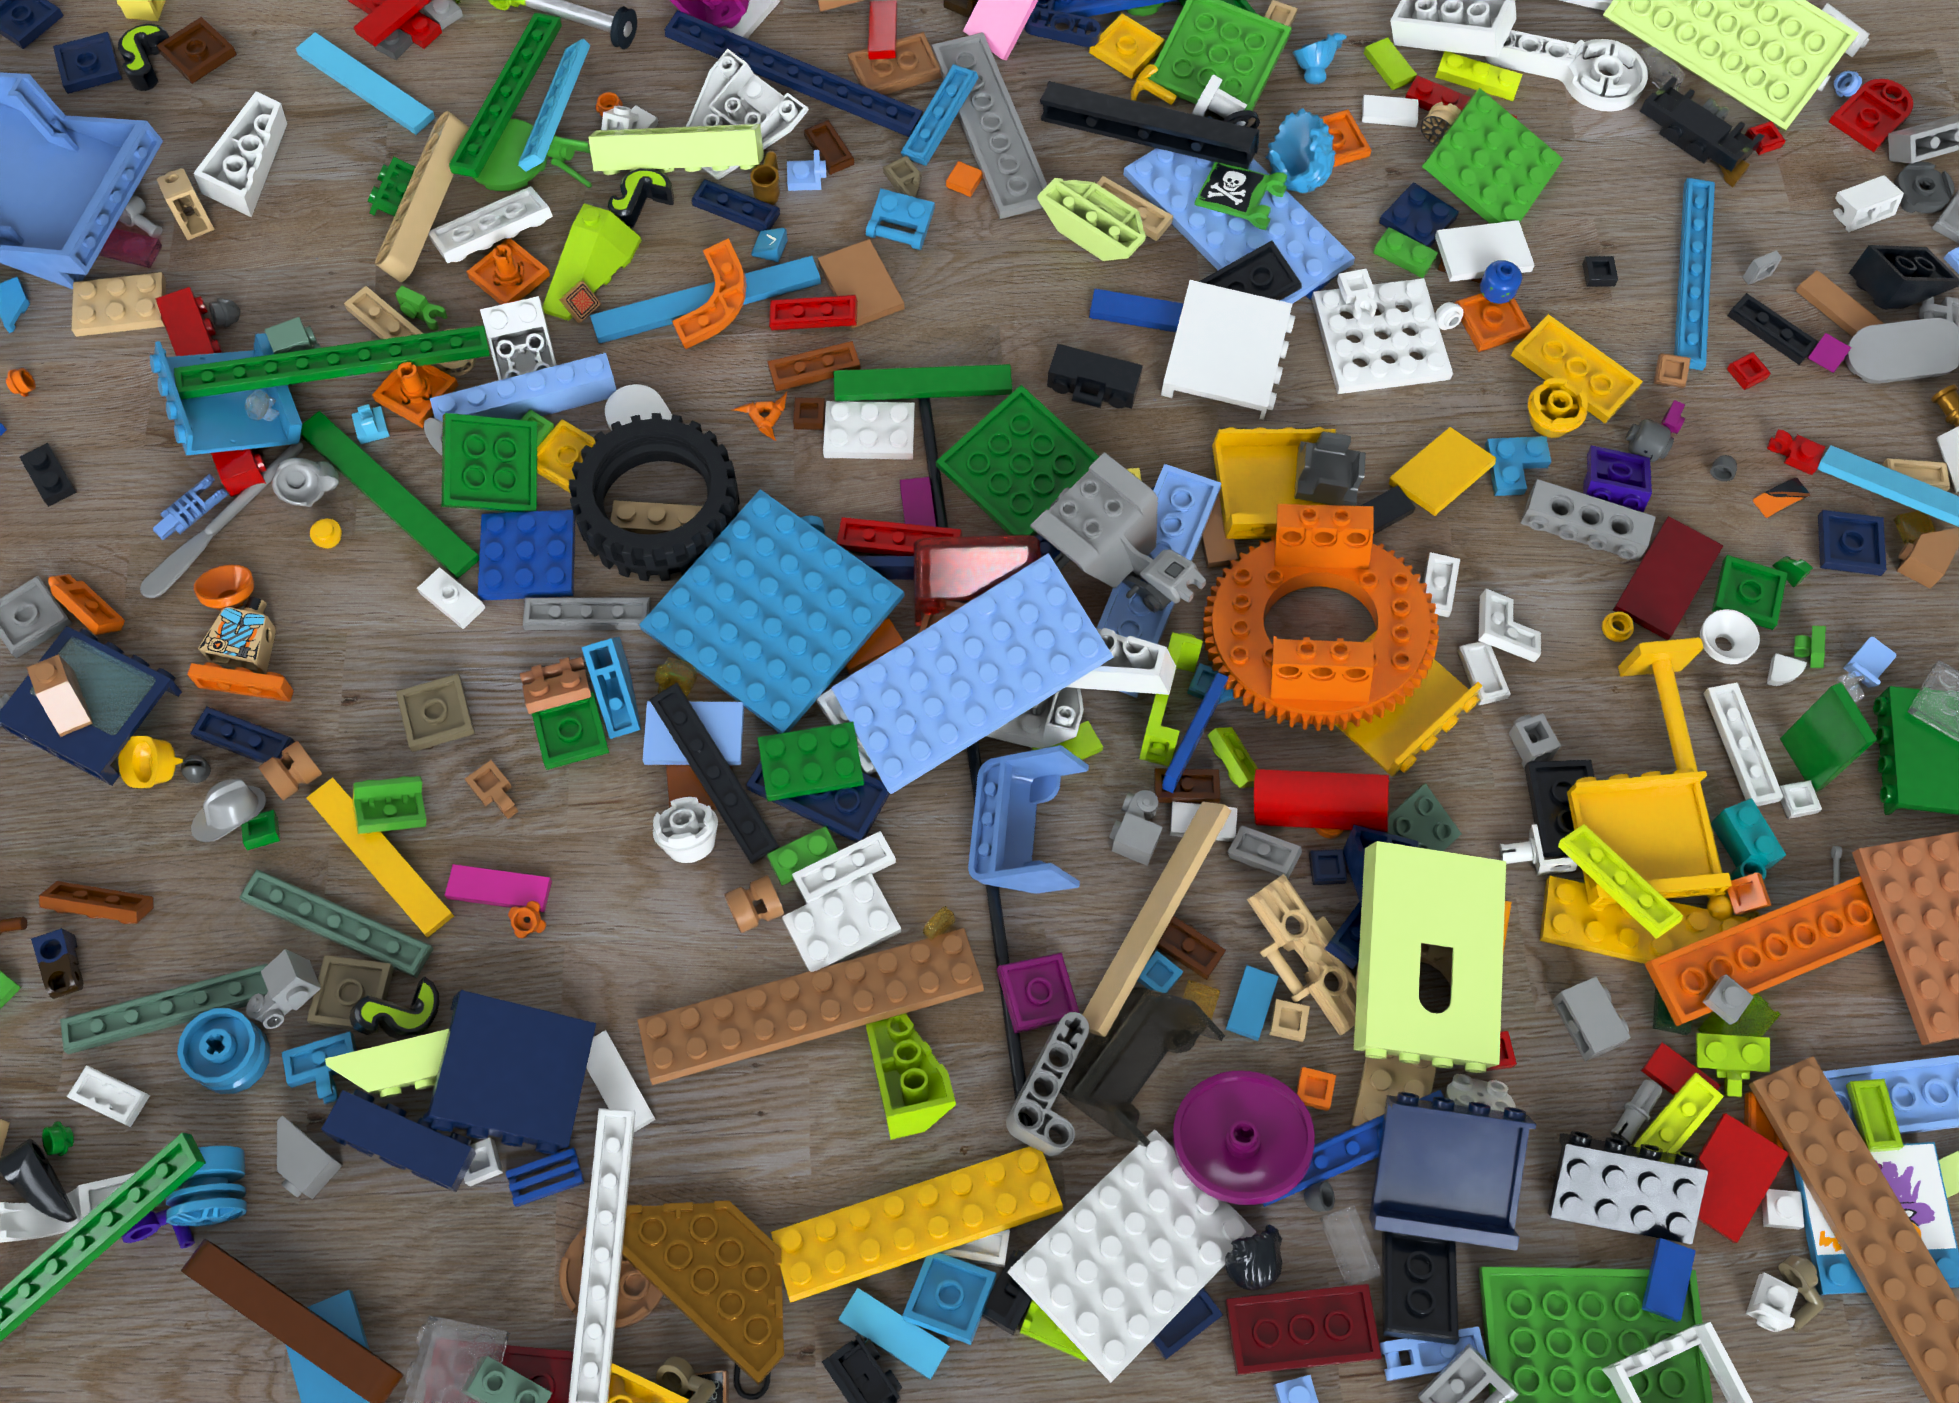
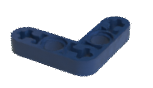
M1050 0L1045 4L1037 2L1024 27L1028 34L1084 47L1095 46L1100 40L1101 33L1099 22L1092 18L1053 10L1056 0ZM1059 23H1064L1069 26V29L1060 31L1055 26Z

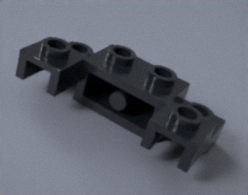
M1672 77L1661 89L1652 93L1645 100L1640 112L1662 126L1659 134L1703 164L1711 158L1732 172L1742 160L1745 161L1758 148L1764 137L1759 133L1751 140L1741 132L1746 125L1743 122H1740L1731 131L1733 126L1691 100L1695 93L1694 90L1690 89L1683 95L1673 89L1677 82L1675 77Z

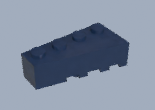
M358 1089L353 1094L342 1090L321 1128L325 1134L344 1146L348 1144L370 1157L376 1154L380 1156L379 1159L389 1165L402 1170L407 1168L412 1170V1174L457 1192L476 1155L475 1150L469 1146L471 1143L470 1139L455 1132H452L450 1137L437 1132L436 1129L431 1128L432 1122L423 1121V1118H419L417 1123L405 1118L406 1111L388 1103L386 1108L373 1104L375 1098Z

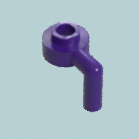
M168 1209L157 1213L150 1211L122 1236L123 1242L133 1243L143 1240L157 1232L161 1226L169 1224L166 1223V1211ZM172 1225L180 1248H187L195 1243L189 1226Z

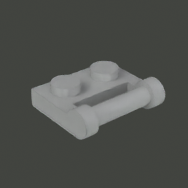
M1469 1343L1418 1394V1398L1422 1403H1469L1489 1383L1496 1390L1483 1403H1505L1507 1400L1512 1402L1520 1393L1508 1379L1503 1377Z

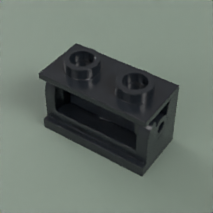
M857 1335L854 1342L851 1340L822 1361L823 1366L848 1403H898L901 1401L897 1392L902 1389V1386L890 1369L884 1373L876 1361L881 1355L869 1338L863 1342L859 1335Z

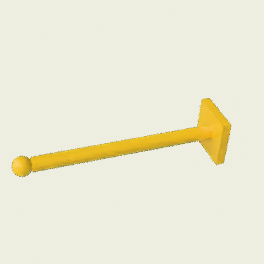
M1699 637L1639 643L1618 666L1620 677L1654 674L1676 769L1692 768L1694 772H1698L1674 672L1682 671L1704 649L1702 639ZM1710 823V828H1711V832H1712V837H1713V841H1714V846H1715V850H1716V855H1717V859H1718V864H1719V868H1720V873H1723V872H1722V868H1721V864H1720V860H1719V856H1718V852H1717V848H1716V843H1715V839H1714V835H1713L1711 823ZM1727 889L1721 894L1707 895L1709 900L1706 909L1715 919L1726 920L1734 913L1730 898L1726 896Z

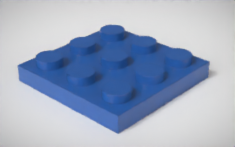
M573 510L482 514L478 597L480 601L574 596L576 519Z

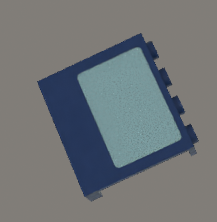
M66 626L39 662L59 654L75 671L93 724L61 737L37 698L28 674L0 710V725L7 732L113 786L120 775L110 766L163 694L168 691L179 697L182 691L174 683L176 678L162 668L155 671L149 668L150 665L136 655H132L131 658L123 655V650L113 643L106 642L104 645L98 642V638L89 631L81 629L78 632Z

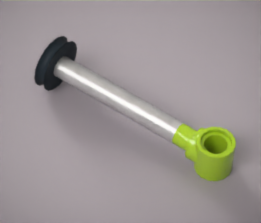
M488 0L491 5L505 11L510 6L518 7L521 4L610 32L613 46H620L623 50L631 45L637 30V14L632 8L628 9L625 6L620 7L615 16L564 0Z

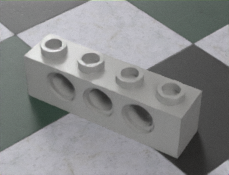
M1537 479L1529 493L1521 524L1530 526V528L1537 531H1546L1558 535L1564 540L1577 541L1589 545V547L1596 550L1617 554L1623 559L1639 561L1648 548L1656 517Z

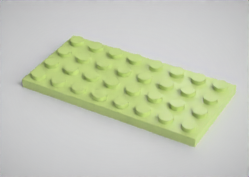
M1613 0L1603 14L1604 18L1767 121H1772L1775 126L1785 132L1859 34L1806 0Z

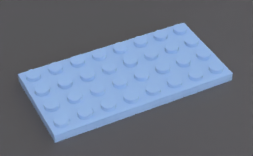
M1156 148L1124 167L1123 175L1150 203L1173 215L1172 225L1217 270L1273 241L1302 283V289L1280 301L1293 304L1316 287L1321 286L1354 264L1355 257L1287 191H1285L1283 197H1278L1266 190L1259 205H1266L1271 208L1268 216L1270 223L1266 230L1255 227L1247 219L1195 205V200L1215 163L1213 161ZM1254 159L1252 160L1248 170L1270 175Z
M1047 553L834 685L831 689L849 722H854L855 733L887 791L893 794L1114 657L1051 556Z

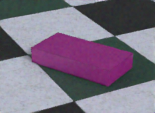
M930 477L900 480L905 524L936 527Z

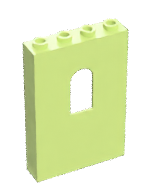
M1376 841L1365 848L1354 1050L1365 1051V1057L1373 1059H1386L1387 1055L1399 1056V1062L1419 1064L1420 1059L1432 1061V1066L1436 1068H1453V1064L1465 1066V1071L1471 1073H1486V1068L1499 1065L1506 861ZM1421 943L1453 948L1451 1000L1448 1008L1442 1013L1436 1014L1427 1011L1419 1000Z

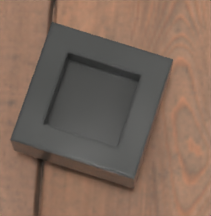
M397 29L374 48L397 60L413 44L411 35Z

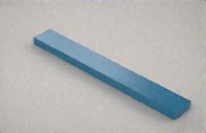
M1687 178L1683 189L1674 355L1691 358L1689 368L1703 371L1707 358L1715 182Z
M813 256L745 273L747 288L743 305L821 284V278ZM715 282L590 315L598 343L601 344L673 324V320L704 305L714 292Z

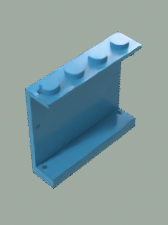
M266 333L255 334L254 348L251 351L166 357V350L162 348L161 342H155L154 354L150 355L151 370L159 376V393L161 396H166L167 416L169 420H174L175 439L178 444L182 443L186 456L299 444L302 422L288 385L182 400L175 385L174 368L274 354Z

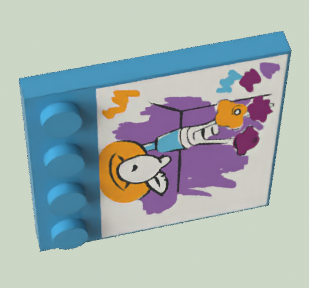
M1935 1142L1903 1144L1904 1147L1900 1150L1870 1152L1950 1288H1959V1250ZM1792 1162L1797 1190L1801 1192L1804 1227L1810 1258L1817 1270V1292L1819 1295L1867 1293Z

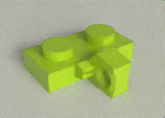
M1696 1033V1067L1716 1069V1077L1724 1078V1095L1742 1097V1079L1750 1080V1071L1770 1072V1037Z

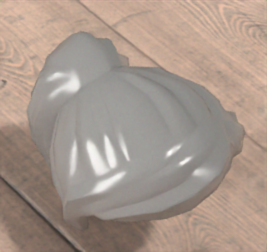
M288 458L281 461L278 465L277 472L272 479V487L278 498L286 503L311 507L313 503L322 498L325 492L336 489L339 485L340 477L334 466L326 461L315 462L305 458Z

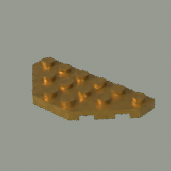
M729 1200L693 1204V1202L666 1203L658 1206L627 1205L622 1255L759 1385L784 1357L782 1272L779 1265L781 1264V1248Z

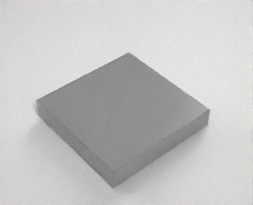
M39 576L34 577L0 598V638L16 659L62 631L66 626L73 624Z

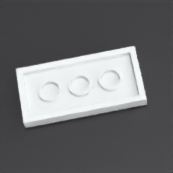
M530 186L432 229L428 235L447 263L458 262L465 259L470 253L490 248L497 241L504 238H513L524 229L540 226L553 216L549 206Z

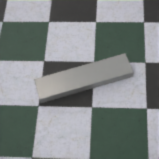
M650 597L525 598L522 626L524 630H641L639 624L651 612Z

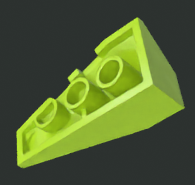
M584 203L572 224L542 306L544 313L567 321L573 318L559 299L579 281H584L593 293L603 284L606 286L612 280L611 276L620 267L624 269L631 262L642 241L641 237L611 211Z
M906 1013L866 1024L890 1140L925 1132L956 1105L948 1071L932 1054V1049L914 1029V1024Z

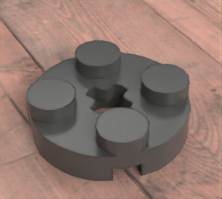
M1929 162L1908 164L1894 181V185L1904 193L1901 199V208L1909 213L1915 211L1920 213L1942 211L1955 190L1951 176L1946 171H1943L1941 174L1934 169L1936 165ZM1921 184L1924 188L1929 190H1924L1919 185Z

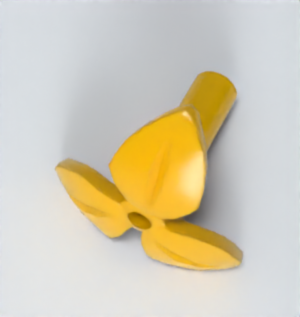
M1153 64L1146 65L1131 90V100L1133 101L1137 100V96L1142 90L1150 92L1170 105L1174 103L1177 95L1148 79L1158 71V68Z

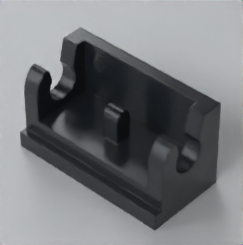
M1019 1249L1017 1251L1013 1250L991 1291L982 1318L1011 1335H1014L1033 1300L1007 1273L1025 1254V1252Z

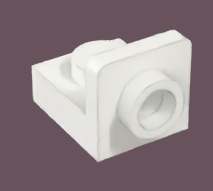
M614 106L613 109L603 112L601 130L632 129L633 123L638 121L639 115L631 113V109L628 107Z
M1767 1273L1759 1274L1746 1314L1757 1319L1756 1323L1769 1331L1778 1332L1791 1328L1794 1325L1795 1319L1790 1317L1799 1289Z

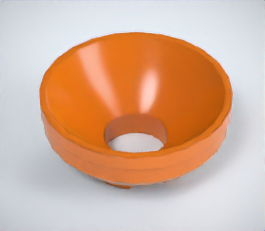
M223 565L203 573L194 584V592L199 602L207 607L219 611L226 607L238 609L243 606V602L251 595L254 589V578L251 571L244 566Z

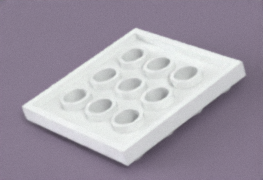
M1424 278L1373 284L1375 290L1373 300L1376 302L1377 309L1381 312V315L1371 317L1367 309L1361 308L1362 314L1360 319L1355 317L1345 319L1339 314L1341 312H1349L1353 315L1354 307L1353 302L1345 304L1340 289L1313 292L1311 299L1337 394L1451 379L1453 375L1439 325L1436 322V315ZM1404 305L1409 311L1401 312L1395 306ZM1405 328L1412 329L1416 335L1408 336L1402 330ZM1383 332L1388 338L1380 339L1374 333ZM1349 335L1357 336L1360 342L1352 343L1346 337ZM1417 352L1423 356V359L1415 360L1409 353ZM1391 356L1395 363H1386L1381 357ZM1361 359L1367 363V366L1358 367L1353 363V360Z

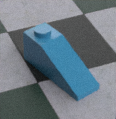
M620 637L610 638L581 647L609 738L612 739L641 730L630 669Z

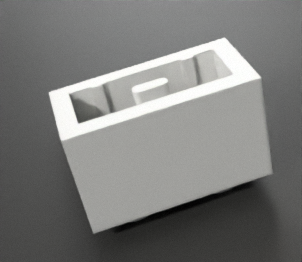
M539 296L480 309L498 380L557 365Z

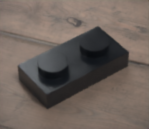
M48 443L19 457L48 507L77 493L55 452Z

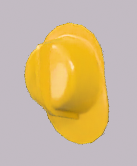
M131 736L118 757L120 775L123 781L132 788H151L156 784L167 782L172 779L176 765L183 763V759L175 757L171 743L165 740L154 739L150 736Z

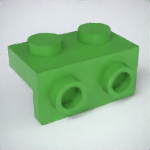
M402 776L395 779L355 782L353 784V808L358 834L426 827L427 819L421 793V777Z

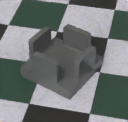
M1323 431L1316 443L1301 441L1297 454L1294 498L1329 505L1355 506L1357 503V491L1365 476L1366 453L1349 450L1351 436Z

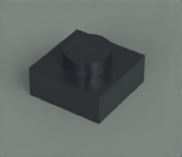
M1614 256L1585 257L1582 265L1586 287L1616 285L1618 276Z

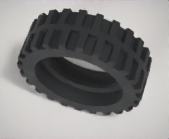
M652 413V419L641 420L640 415L631 416V423L621 425L620 421L611 424L612 431L606 435L600 431L594 436L596 444L592 448L585 445L581 450L583 462L576 461L574 463L572 471L575 480H569V490L572 496L570 503L583 541H586L588 549L594 557L600 556L601 562L605 567L611 569L615 564L620 575L629 577L631 572L638 573L639 580L649 581L650 575H660L661 581L670 580V574L681 572L683 576L739 513L738 505L740 504L736 476L731 460L729 461L728 451L723 444L718 446L716 435L710 430L703 434L701 424L693 420L689 425L684 424L682 416L674 414L671 420L662 419L661 413ZM669 461L686 465L703 476L707 485V500L704 506L689 522L674 530L659 534L633 533L614 525L606 515L604 498L609 488L621 475L636 466L649 462Z

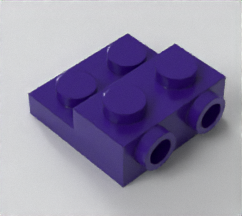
M1591 445L1587 453V474L1583 481L1584 494L1644 512L1652 494L1650 458Z

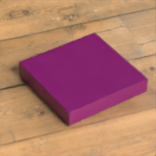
M1062 952L1000 965L996 969L1015 1033L1055 1025L1069 1012L1080 1013Z

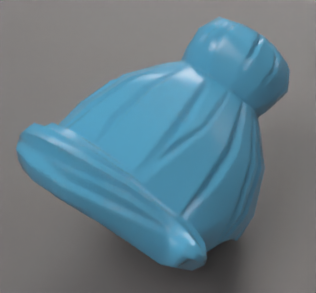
M1342 33L1327 34V38L1313 44L1303 45L1301 49L1292 52L1298 65L1305 71L1304 79L1307 83L1320 84L1326 80L1325 69L1332 62L1336 50L1341 48L1342 41L1347 38L1346 35Z

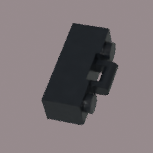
M1057 344L1048 371L1047 387L1060 394L1072 393V401L1101 408L1104 400V402H1108L1115 408L1127 407L1132 409L1140 384L1143 365Z

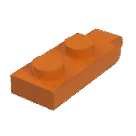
M70 574L49 577L48 583L51 587L52 595L94 635L122 630L125 620L82 580L76 581Z

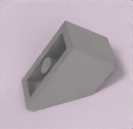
M281 1116L277 1121V1172L285 1178L281 1185L297 1198L303 1193L313 1199L343 1165L295 1124Z

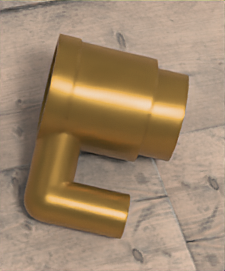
M769 151L765 156L764 164L756 166L752 170L750 177L754 197L774 205L780 195L778 162L776 153Z

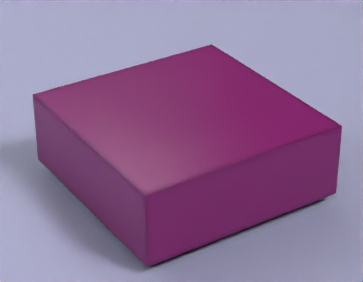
M1825 333L1808 359L1834 373L1851 347Z

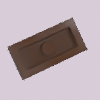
M1168 768L1154 769V793L1158 797V803L1183 802L1201 804L1202 802L1219 804L1221 799L1219 769H1185L1173 793L1164 790L1162 786Z
M1175 916L1172 917L1156 946L1206 980L1226 952V949Z

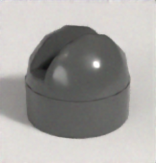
M1722 455L1715 459L1710 473L1719 481H1730L1735 477L1737 462L1732 456Z
M188 756L181 763L182 775L191 783L203 782L210 775L211 767L201 756Z
M1328 1182L1315 1183L1305 1191L1304 1200L1306 1205L1313 1211H1330L1335 1203L1334 1191Z

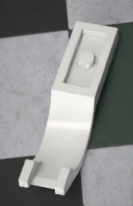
M135 1173L78 1185L76 1189L67 1193L66 1195L77 1216V1219L68 1223L40 1212L29 1203L0 1202V1243L38 1239L68 1232Z

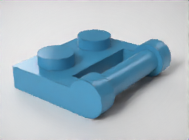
M880 188L871 219L866 227V236L871 238L878 236L909 244L913 249L921 250L935 209V203ZM881 221L915 229L916 232L913 234L880 224Z

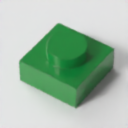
M274 809L259 813L256 817L241 825L242 841L247 851L280 841L278 817Z

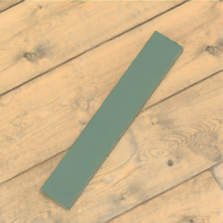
M256 869L239 897L242 902L378 962L390 963L394 969L415 978L418 977L433 951V947L425 942Z
M268 964L60 1019L63 1050L69 1055L192 1021L199 1014L213 1008H230L234 1010L245 1007L253 995L259 993L265 996L268 989L261 970Z

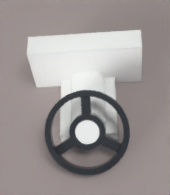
M1212 75L1192 114L1204 117L1207 109L1223 117L1224 122L1247 126L1248 120L1255 118L1256 120L1250 128L1257 129L1260 124L1258 114L1254 111L1245 110L1247 104L1220 90L1219 86L1222 79Z

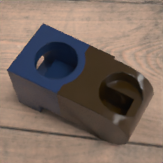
M61 928L31 938L42 980L49 996L52 999H56L82 990L84 983L78 968L79 963L75 950L78 946L75 935Z

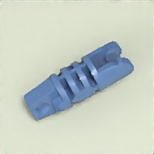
M208 474L160 514L164 519L153 527V531L162 540H165L175 531L181 534L229 495V493L222 488L203 502L198 495L208 489L215 481Z

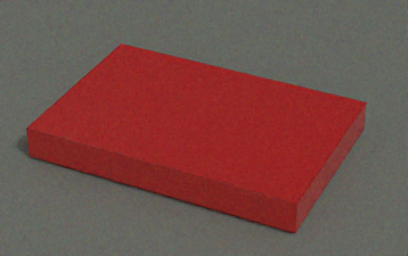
M1727 1113L1722 1114L1698 1155V1159L1709 1170L1698 1220L1731 1242L1738 1243L1789 1153Z

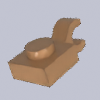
M492 760L465 778L468 786L485 807L494 801L507 819L519 812L514 806L513 801L505 793L512 788L510 782Z

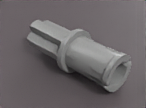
M1644 1080L1631 1102L1624 1104L1625 1111L1614 1129L1611 1130V1136L1620 1140L1624 1138L1623 1141L1630 1146L1643 1122L1650 1120L1649 1113L1660 1097L1662 1087L1652 1080Z

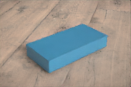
M1246 965L1225 1030L1258 1041L1279 976Z

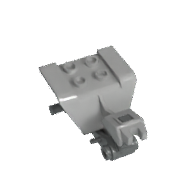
M1105 452L1089 467V471L1071 488H1065L1051 504L1050 509H1046L1031 524L1032 529L1061 551L1053 560L1059 571L1071 560L1082 571L1113 588H1116L1123 582L1130 588L1126 597L1131 598L1137 593L1143 598L1144 605L1154 613L1158 610L1162 611L1171 601L1176 604L1179 603L1180 598L1189 603L1193 599L1194 593L1188 589V585L1194 584L1200 589L1206 585V579L1200 573L1195 563L1171 549L1163 550L1155 559L1148 557L1156 548L1158 497L1150 487Z

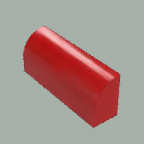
M1255 769V824L1262 826L1352 830L1353 826L1357 825L1381 832H1388L1389 775Z

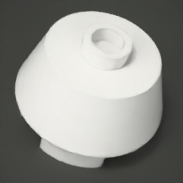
M683 797L671 801L672 807L665 810L661 815L657 812L654 816L653 838L655 842L677 862L691 863L703 859L712 851L715 845L718 825L717 815L709 805L706 806L699 803L696 797Z

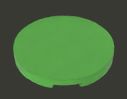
M510 119L479 177L472 178L478 183L485 185L486 189L494 191H512L527 186L528 181L532 180L540 171H544L548 161V156L546 155L544 162L526 172L518 166L533 125L519 119Z

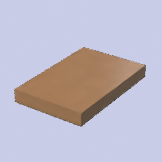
M924 32L897 39L896 58L869 60L868 48L848 54V61L859 85L883 95L942 78L940 67Z
M870 239L817 258L818 265L834 296L856 295L857 326H851L852 329L905 309L904 301Z

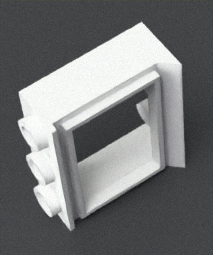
M1711 1322L1693 1325L1602 1368V1371L1611 1380L1622 1403H1641L1629 1377L1698 1345L1727 1400L1723 1403H1753Z

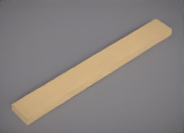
M1201 803L1082 1014L1089 1023V1033L1102 1037L1107 1036L1229 817L1231 810L1225 804Z

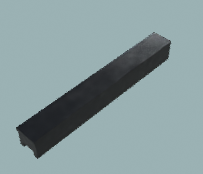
M1048 81L1047 88L1040 99V104L1043 105L1041 121L1247 170L1255 153L1257 154L1259 129Z

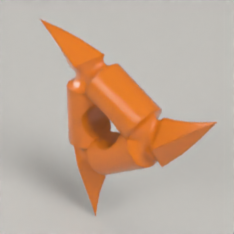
M787 392L775 403L773 401L756 402L755 404L752 402L733 410L749 413L750 418L759 428L758 430L776 441L772 427L779 419L781 411H784ZM763 412H768V413H770V414H769L767 417H765V418L760 415V413H763Z

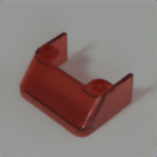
M1029 535L929 537L917 540L913 544L915 626H921V612L927 615L937 614L946 607V600H973L1041 558L1040 540Z

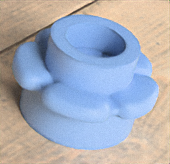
M1848 70L1840 73L1834 81L1836 94L1839 97L1854 95L1862 84V78L1854 71Z

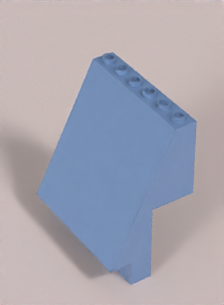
M0 72V263L73 289V282L83 281L163 143L162 138L148 121L67 116L30 74Z

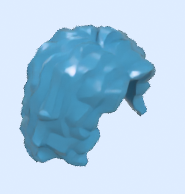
M1304 108L1299 110L1297 114L1291 112L1285 116V121L1279 126V132L1274 136L1275 141L1268 144L1270 150L1268 155H1266V159L1269 160L1272 168L1271 174L1276 172L1286 174L1287 180L1284 185L1287 186V190L1299 193L1314 191L1315 188L1325 184L1332 173L1336 154L1333 151L1334 136L1329 134V126L1323 122L1322 118H1319L1318 114L1313 115L1311 112H1306Z

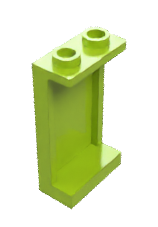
M1172 632L1168 651L1176 665V669L1195 672L1203 640L1197 639L1189 633L1178 634ZM1156 694L1139 759L1169 767L1180 731L1161 726L1169 695Z

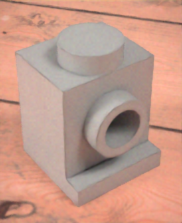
M1543 713L1534 717L1528 714L1516 719L1508 733L1523 760L1521 764L1524 769L1528 762L1552 759L1561 747Z

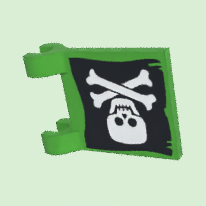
M1215 162L1195 200V205L1247 219L1255 227L1266 230L1270 223L1268 216L1271 208L1259 204L1266 190L1272 195L1283 197L1287 186L1284 185L1287 175L1281 172L1266 175Z

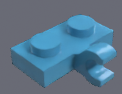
M351 1031L281 1052L287 1085L293 1088L316 1081L318 1098H323L324 1104L337 1101L339 1096L333 1075L339 1073L326 1066L325 1058L357 1051L355 1038Z

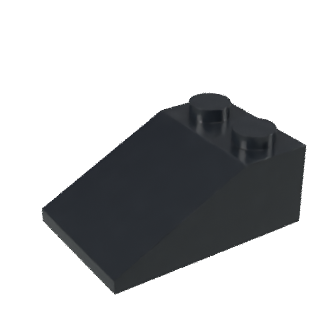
M1868 245L1849 272L1856 280V285L1874 298L1873 302L1876 306L1885 310L1904 309L1959 287V278L1927 247Z

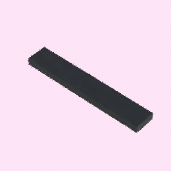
M678 683L673 684L649 699L750 863L754 864L767 856L768 853L778 849L780 846Z

